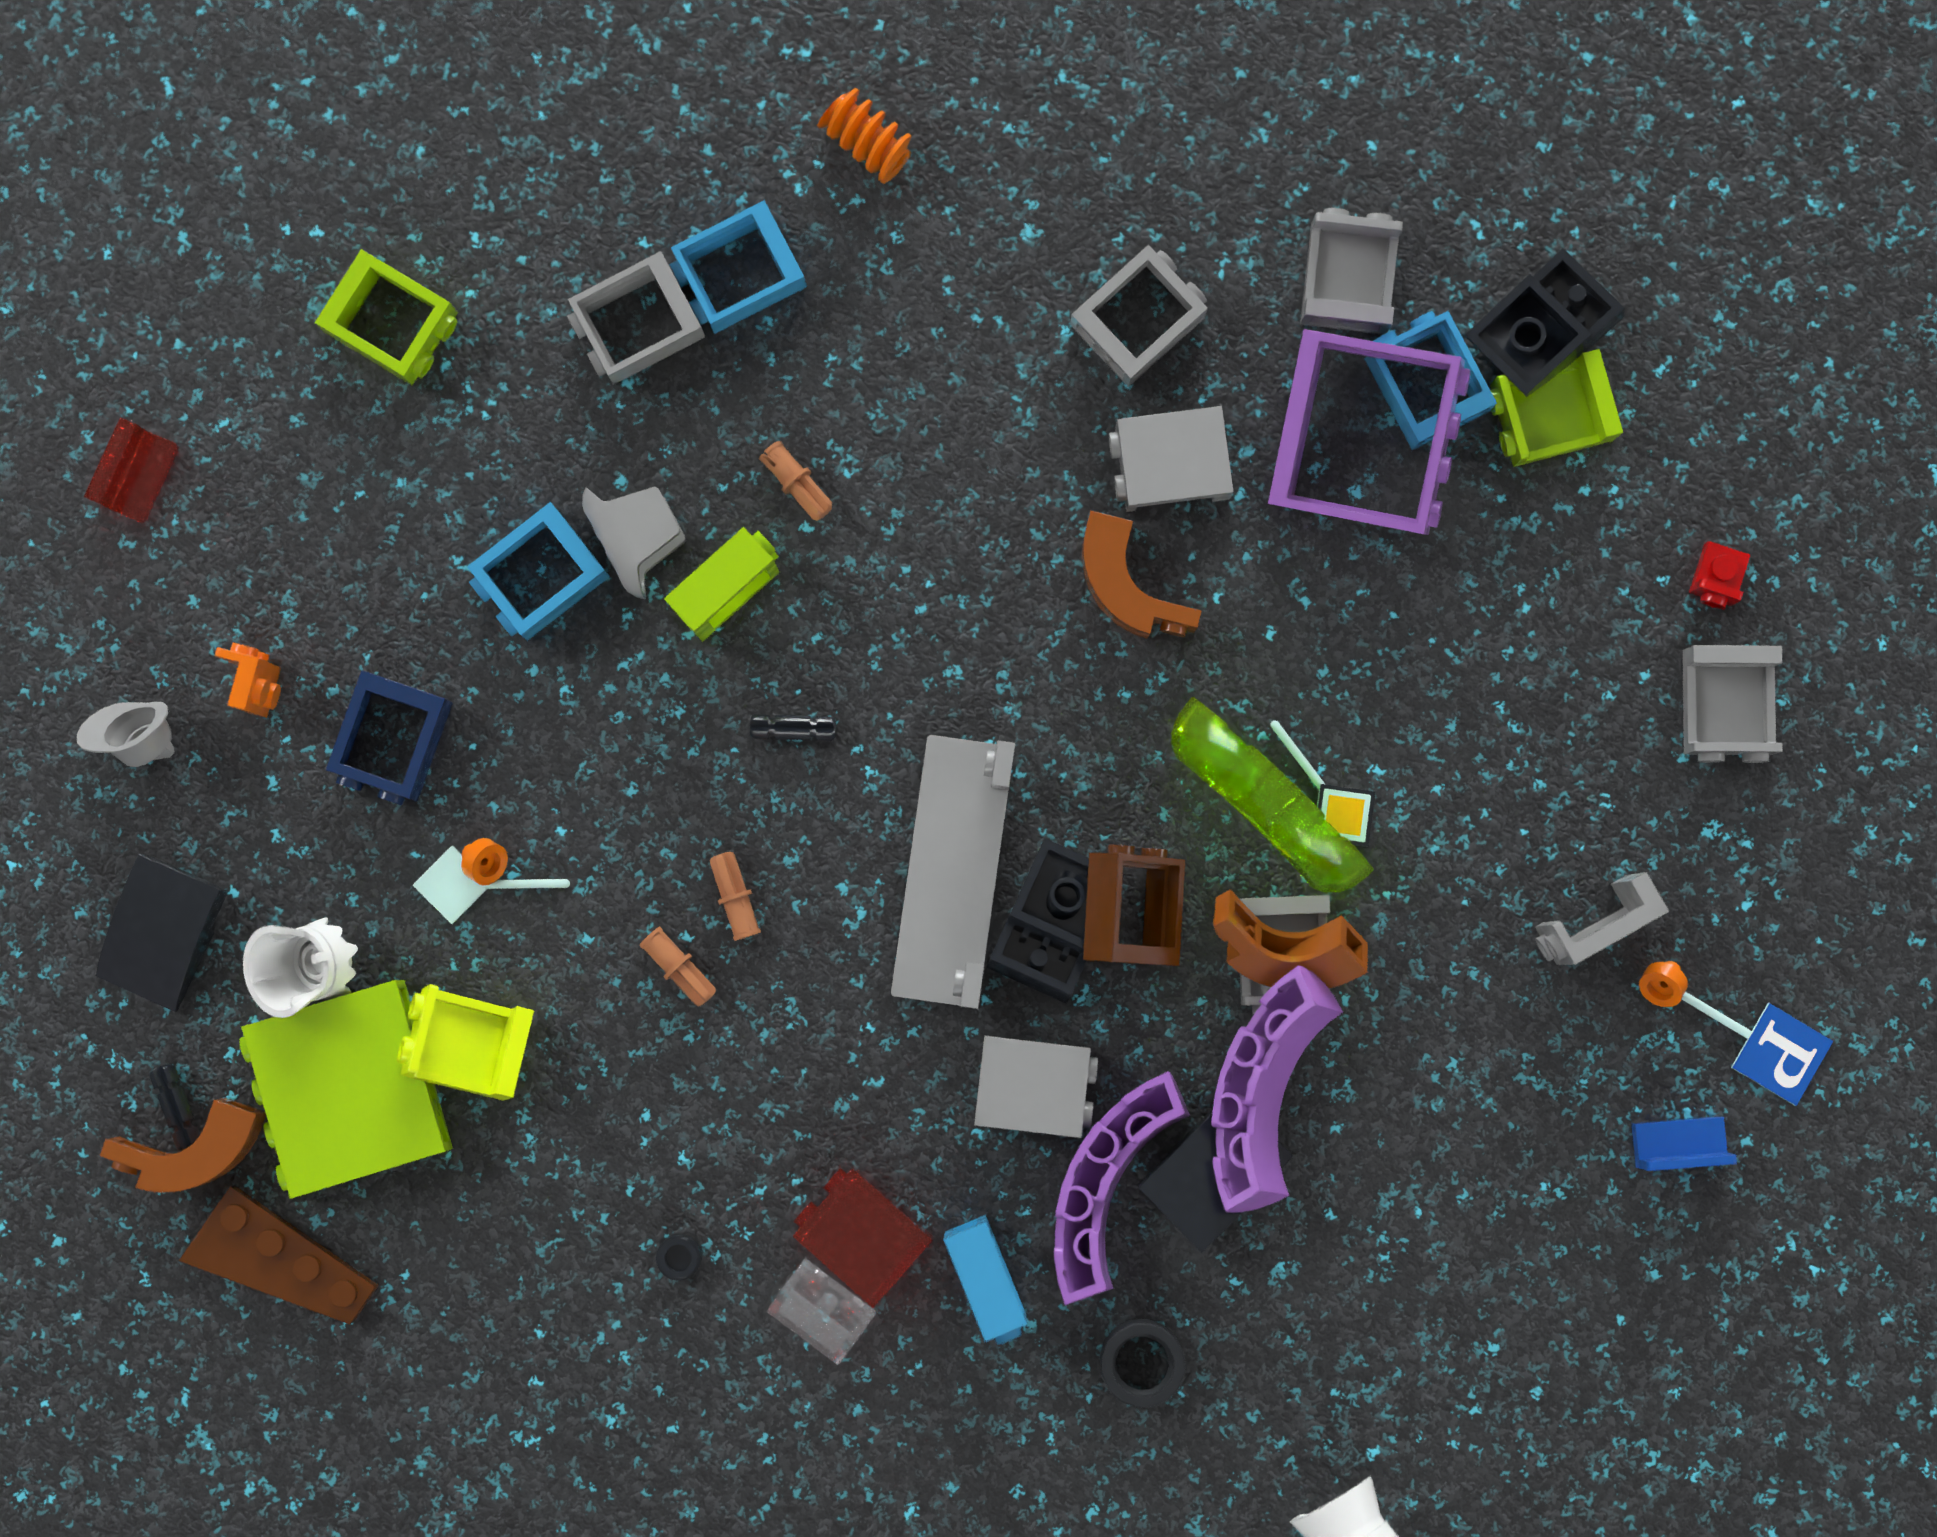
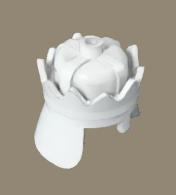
M326 917L296 929L264 926L255 931L245 947L243 972L247 988L256 1004L271 1016L285 1018L295 1014L312 1001L321 999L331 1000V998L350 994L351 990L345 985L356 975V971L352 968V956L358 951V947L347 943L341 937V927L327 925L328 918Z
M1371 1477L1363 1480L1348 1492L1309 1514H1300L1290 1521L1304 1537H1398L1387 1520H1384L1380 1514Z

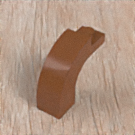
M1090 510L1082 545V564L1088 588L1100 609L1113 622L1126 631L1148 639L1151 633L1153 623L1161 624V632L1174 636L1185 637L1186 631L1194 633L1198 627L1201 610L1152 598L1142 592L1132 581L1127 570L1125 557L1133 521Z
M1231 890L1216 897L1213 926L1217 935L1223 941H1228L1226 962L1237 972L1252 981L1273 987L1282 977L1297 966H1301L1313 972L1330 989L1348 983L1367 973L1368 943L1342 915L1313 930L1285 932L1274 929L1260 921Z
M228 1098L216 1099L213 1101L200 1136L191 1146L179 1153L163 1152L122 1137L105 1139L100 1156L112 1160L111 1167L118 1171L137 1175L138 1171L141 1170L135 1188L152 1192H176L194 1188L224 1176L245 1158L258 1138L266 1112Z

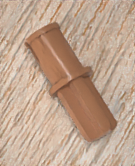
M781 441L773 443L764 451V454H761L760 461L765 464L783 485L782 491L785 494L791 493L813 520L818 521L831 511L832 502L810 478L811 471L809 468H802Z
M725 852L712 857L710 864L722 898L718 900L719 905L724 904L734 935V941L761 933L748 896L752 894L751 889L746 890L735 854L733 852Z
M660 926L640 943L639 946L666 973L664 978L666 980L671 978L696 1006L704 1005L713 997L716 988L690 961L692 955L690 953L685 955L663 932Z

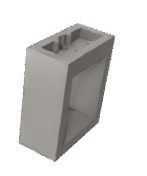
M1149 245L1071 314L1070 325L1128 387L1205 318L1208 309L1204 304L1207 299L1202 291L1192 282L1185 284L1175 273L1177 267L1172 259L1162 250L1156 253ZM1147 267L1188 312L1141 355L1135 358L1094 313Z
M661 251L568 299L574 312L567 315L575 333L579 339L585 336L588 337L594 350L587 353L594 369L599 377L607 373L613 385L705 337L700 323ZM656 279L682 330L615 364L589 314Z

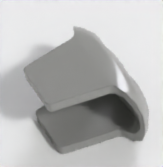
M585 487L582 498L584 513L589 519L598 540L601 541L606 551L605 553L623 587L635 597L646 599L645 574L647 571L686 541V537L666 499L657 487H651L610 501H602Z

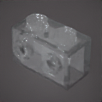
M806 1258L767 1310L770 1315L837 1365L840 1364L877 1313V1311Z

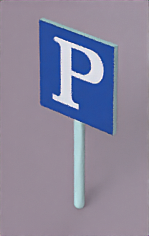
M1685 992L1682 997L1683 1001L1747 1038L1731 1068L1797 1106L1832 1045V1040L1770 1003L1766 1005L1753 1030L1750 1031L1689 993Z

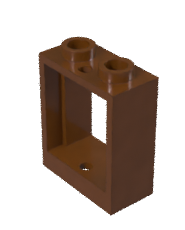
M1108 845V853H1089L1083 960L1179 966L1185 860L1167 858V849L1141 848V855H1134L1135 846ZM1123 867L1147 869L1142 946L1119 944Z

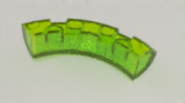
M1192 697L1177 716L1171 732L1172 749L1177 759L1202 778L1243 815L1290 862L1311 887L1322 892H1341L1356 886L1371 874L1374 868L1348 838L1341 837L1336 829L1324 819L1325 814L1253 745L1247 746L1234 732L1228 729L1229 727L1224 720L1195 697Z

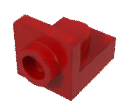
M1711 541L1706 542L1689 593L1701 596L1700 602L1702 604L1717 609H1726L1727 605L1732 606L1740 602L1744 593L1740 591L1750 554Z

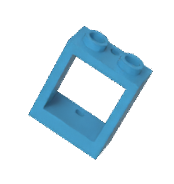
M765 200L671 247L676 261L669 265L681 288L688 284L691 287L696 299L690 301L689 304L700 325L709 322L714 334L807 287L804 275ZM757 229L783 280L716 313L691 262Z
M1433 311L1428 312L1410 323L1412 329L1399 336L1396 335L1395 331H1390L1374 340V342L1412 348L1437 335L1447 355L1462 357L1465 360L1464 368L1470 369L1471 374L1467 389L1469 398L1456 404L1455 413H1461L1460 426L1490 412L1497 404L1449 311L1435 316ZM1366 356L1364 360L1412 451L1433 441L1438 414L1417 424L1385 363L1386 360Z
M551 502L467 566L475 576L469 583L484 602L492 598L500 608L501 612L496 615V618L511 636L518 632L527 641L610 577ZM548 526L584 573L523 619L487 572Z
M986 1214L945 1231V1244L985 1342L995 1338L997 1344H1002L1022 1335L1021 1327L1027 1325L1026 1313Z

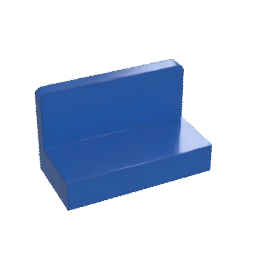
M1722 1116L1631 1123L1636 1168L1656 1171L1737 1164L1736 1154L1727 1152L1725 1123Z

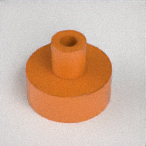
M478 839L472 844L466 845L462 850L461 867L464 875L480 885H490L496 882L503 875L507 867L508 855L505 848L491 839Z
M1673 961L1654 962L1648 965L1639 981V989L1642 995L1651 1003L1661 1007H1673L1679 1004L1688 987L1686 976L1681 971L1680 966Z

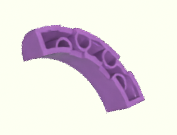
M1297 966L1282 977L1263 995L1259 1001L1262 1005L1255 1012L1246 1027L1242 1026L1238 1030L1227 1052L1219 1075L1211 1120L1212 1127L1216 1128L1217 1157L1213 1158V1168L1218 1191L1226 1212L1256 1210L1289 1196L1282 1175L1278 1151V1123L1283 1095L1290 1075L1305 1048L1318 1032L1343 1013L1335 996L1325 983L1313 972L1301 966Z
M1169 1071L1129 1092L1119 1103L1111 1108L1093 1126L1081 1143L1068 1168L1056 1208L1054 1248L1057 1279L1065 1305L1113 1289L1106 1259L1105 1232L1110 1202L1116 1186L1129 1163L1147 1142L1167 1127L1190 1116L1178 1085Z

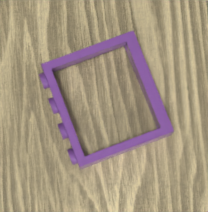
M1304 329L1268 504L1429 535L1430 526L1438 527L1443 502L1436 500L1439 483L1447 484L1451 470L1452 458L1445 456L1449 439L1456 440L1460 428L1461 413H1455L1458 395L1465 396L1469 385L1471 370L1464 368L1465 360L1462 357ZM1324 349L1447 371L1416 519L1294 495Z

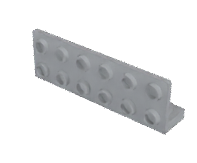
M935 735L927 737L891 994L895 997L978 1009L1015 743L997 740V744Z

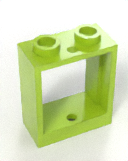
M361 249L318 316L315 324L324 333L413 385L417 377L423 378L430 370L434 361L432 353L441 340L445 342L452 335L457 325L455 317L458 312L449 301ZM380 277L433 308L401 361L347 330Z
M743 527L668 594L664 600L703 642L779 573L775 563L779 556L776 554L775 548L759 531L751 535Z

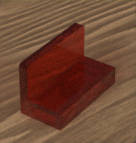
M120 417L84 497L137 522L145 523L177 455L179 446Z

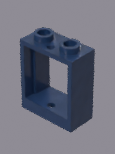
M361 670L326 770L338 774L336 783L358 791L362 790L364 783L379 788L378 798L399 805H403L405 797L418 801L453 702ZM371 694L428 712L403 784L346 765Z

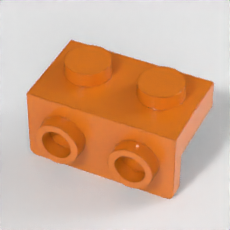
M232 643L230 650L217 647L214 656L238 665L227 705L267 718L269 709H275L280 697L281 687L277 684L281 668L268 662L269 654L259 652L258 649Z

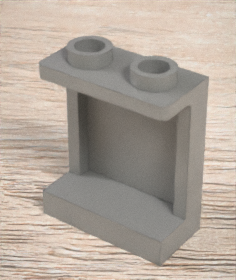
M1327 208L1323 212H1317L1311 223L1300 325L1386 334L1393 324L1394 307H1391L1398 239L1402 232L1403 222L1392 221L1393 217L1384 213H1370L1366 217L1349 216V211L1340 208Z
M1222 406L1117 419L1116 432L1109 433L1111 458H1119L1121 475L1114 476L1117 502L1125 501L1126 512L1135 511L1137 507L1205 498H1212V502L1230 500L1233 494V484Z
M1693 645L1683 650L1684 754L1698 755V762L1702 763L1725 762V755H1742L1743 763L1769 762V755L1783 752L1782 743H1776L1775 666L1782 664V646Z
M1647 872L1625 875L1611 883L1624 907L1571 937L1561 921L1543 922L1537 925L1536 930L1540 936L1535 938L1546 960L1551 961L1554 959L1556 965H1575L1668 913V908Z
M1329 895L1240 898L1260 921L1274 929L1285 932H1305L1318 928L1327 923V913H1330ZM1240 974L1241 1005H1252V1014H1255L1262 1005L1259 1002L1260 999L1271 987L1252 981Z
M984 1035L974 1125L1081 1138L1082 1128L1090 1129L1093 1102L1085 1101L1087 1083H1096L1098 1058L1090 1057V1047Z

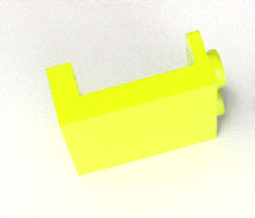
M431 984L422 988L421 994L415 993L408 1011V1019L414 1020L410 1037H403L397 1055V1062L403 1064L400 1075L502 1101L513 1098L534 1010L519 1006L510 1009L440 991L438 990L439 986Z

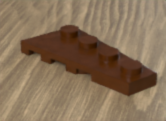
M235 1185L230 1186L179 1260L347 1324H351L356 1320L379 1286Z

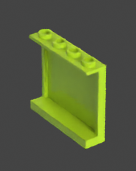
M393 980L304 1007L289 1017H271L241 1027L244 1037H241L239 1040L240 1049L245 1061L252 1063L256 1079L252 1080L253 1095L258 1105H264L268 1122L264 1123L265 1137L269 1146L276 1148L280 1165L276 1166L277 1179L283 1191L288 1190L290 1199L453 1149L435 1084L400 1075L403 1064L397 1062L398 1050L403 1037H410L414 1020L408 1019L411 1001L405 980Z

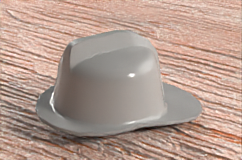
M125 702L102 708L81 725L76 735L77 744L85 751L111 753L130 767H140L153 760L169 758L175 751L171 743L172 731L166 720L168 706L164 702Z

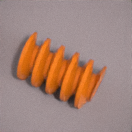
M854 88L847 94H842L828 107L817 126L819 128L827 127V135L832 140L840 138V147L845 151L854 148L853 158L856 161L862 162L867 159L866 169L870 173H876L880 170L878 180L884 184L890 181L908 161L911 151L907 147L912 136L907 133L896 139L894 136L899 125L893 122L883 128L881 125L886 113L881 110L870 117L868 113L873 102L868 99L858 106L855 102L860 91Z

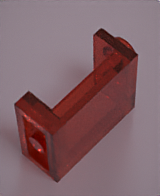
M855 1166L848 1173L840 1168L823 1187L829 1194L817 1207L814 1203L810 1202L793 1221L799 1226L793 1237L867 1304L874 1308L932 1242L933 1236L921 1225L918 1226L865 1179Z

